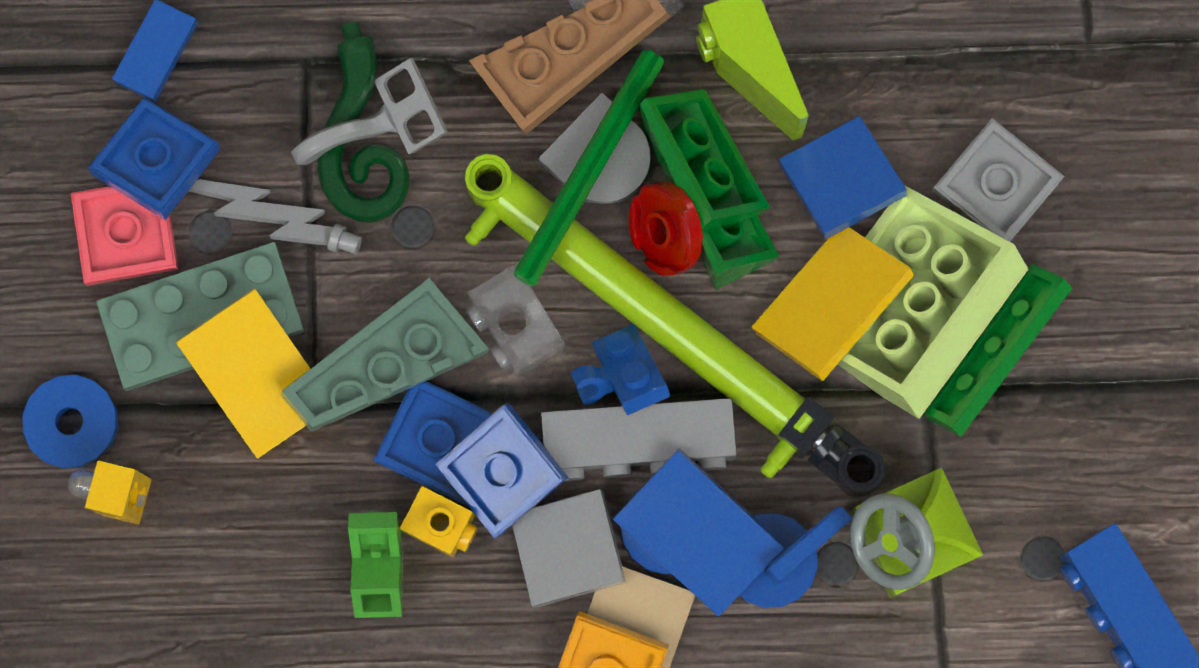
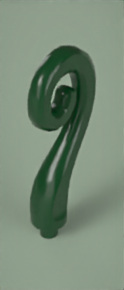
M350 22L341 26L345 41L337 45L342 69L343 87L325 128L358 119L374 88L377 71L375 46L372 37L362 36L359 22ZM344 144L328 150L317 159L320 185L328 201L343 216L355 221L366 223L382 221L393 215L403 205L408 195L410 174L407 164L397 150L386 145L371 144L364 146L355 153L350 162L351 179L358 184H364L368 180L369 169L374 164H381L388 169L390 181L387 189L379 196L373 198L359 197L347 186L341 166Z

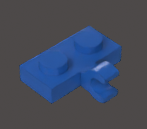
M634 324L591 342L602 367L584 365L570 373L584 405L595 403L603 396L614 391L627 416L670 397L667 385Z

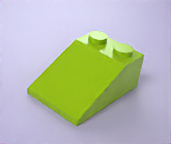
M718 0L703 6L701 23L697 24L699 35L696 36V42L704 62L712 60L717 74L793 141L802 138L809 115L763 1Z

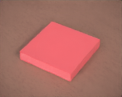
M110 186L71 193L83 281L86 286L179 270L171 215L164 220Z

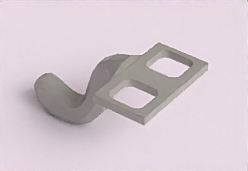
M409 58L375 80L376 87L384 101V105L378 113L368 118L350 120L327 127L307 137L291 151L296 164L308 165L338 145L371 138L387 132L399 133L408 154H413L448 133L414 59ZM406 69L415 85V91L397 103L389 91L387 82L391 77ZM425 110L435 130L431 136L416 144L406 124L410 118Z

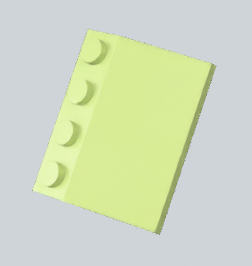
M905 186L907 196L889 205L865 238L909 266L914 276L837 365L883 398L920 419L1028 271V268L1013 243Z

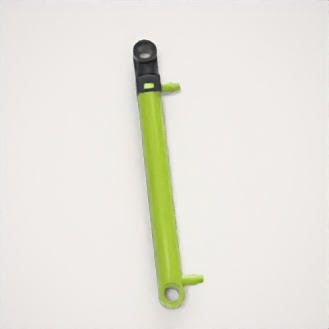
M493 154L478 156L469 163L465 173V182L470 198L476 205L485 210L472 224L471 230L465 236V240L472 246H477L482 238H486L501 220L530 243L554 202L512 171L503 158ZM493 172L502 178V183L496 190L483 191L477 186L479 177L484 173ZM573 220L551 260L727 398H732L736 405L777 436L776 440L779 443L766 458L767 461L761 467V473L768 478H773L778 470H782L793 454L803 459L813 446L815 451L808 458V461L836 482L837 486L844 493L850 496L861 497L871 493L882 482L885 476V463L883 457L876 449L864 445L837 423L828 434L824 432L834 419V416L811 398L807 397L805 399L577 220ZM854 459L866 461L872 471L870 480L865 483L853 481L847 472L849 461Z

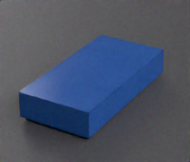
M154 0L112 77L114 83L156 103L198 25L197 19L159 0Z
M837 506L768 565L766 573L777 585L850 522L852 518L842 506Z

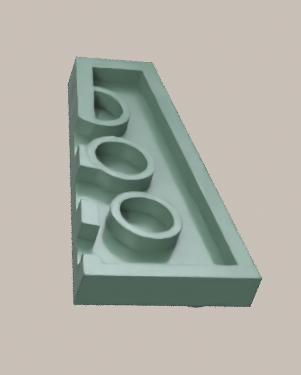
M428 278L282 390L281 396L312 432L484 356L488 353L489 348L432 280Z

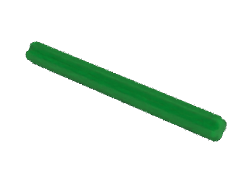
M645 49L639 55L516 266L514 276L519 281L528 286H535L538 283L638 110L640 103L660 72L664 59L659 54Z

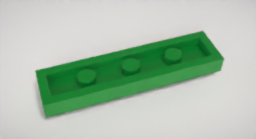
M1034 264L1028 267V271L923 413L929 421L959 437L964 434L1072 290V287L1065 278Z

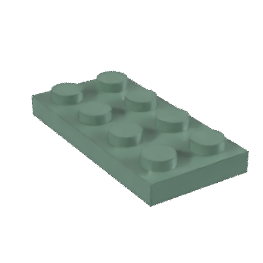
M272 242L97 300L96 303L123 389L129 391L193 370L194 368L176 344V340L253 288L257 290L288 337L304 333L305 330L277 244Z

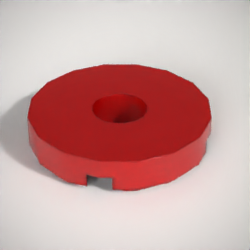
M656 182L645 185L640 189V195L635 196L630 205L628 223L633 245L636 250H643L644 255L648 258L644 259L643 262L661 276H674L684 273L695 266L702 249L703 234L701 222L694 203L682 188L671 182ZM662 223L665 225L667 236L664 233Z

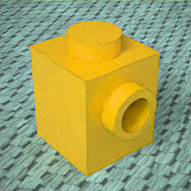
M421 486L399 529L403 533L454 558L458 549L463 552L467 551L478 527L472 524L475 518L472 511Z

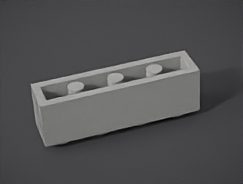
M732 398L652 404L628 416L622 406L541 412L544 447L569 477L565 481L584 479V471L603 470V477L605 478L631 476V468L650 467L651 474H655L678 448L695 463H698V466L704 471L725 469L726 461L734 460L736 457Z

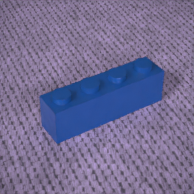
M1116 523L1107 526L1059 555L1064 563L1060 567L1063 578L1074 592L1080 589L1090 605L1085 608L1086 614L1099 633L1107 632L1115 645V648L1111 650L1112 656L1120 668H1199L1198 653Z

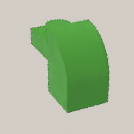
M371 511L367 513H349L348 533L352 555L350 590L354 618L402 617L403 544L397 512Z

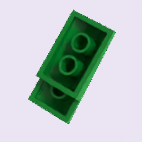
M701 89L644 99L640 103L641 123L666 180L685 191L693 201L700 217L703 234L700 256L715 290L744 277L780 257L758 217L770 206L706 90Z

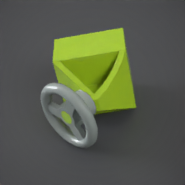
M942 467L889 492L874 495L850 511L852 517L850 540L855 559L870 579L885 587L889 598L983 556Z

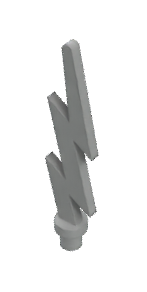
M197 179L189 189V192L230 201L229 204L214 212L216 217L284 225L270 234V239L327 246L328 250L336 253L341 249L353 254L358 253L362 243L361 236L346 232L347 227L338 223L334 227L311 224L325 214L323 209L258 202L270 194L268 189Z

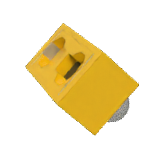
M98 460L95 472L87 470L73 472L68 478L67 487L74 497L87 500L85 508L105 517L139 525L152 479L135 469Z

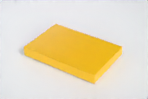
M848 227L826 240L752 325V329L762 339L821 381H824L913 278L914 273L909 266Z
M255 288L176 340L178 347L257 459L306 426L283 399L281 393L282 390L309 371L310 367Z

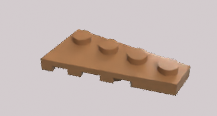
M591 0L585 4L584 8L567 16L561 15L546 22L547 26L524 37L520 35L504 43V47L487 55L483 53L469 60V62L522 131L528 134L664 23L671 15L659 0Z

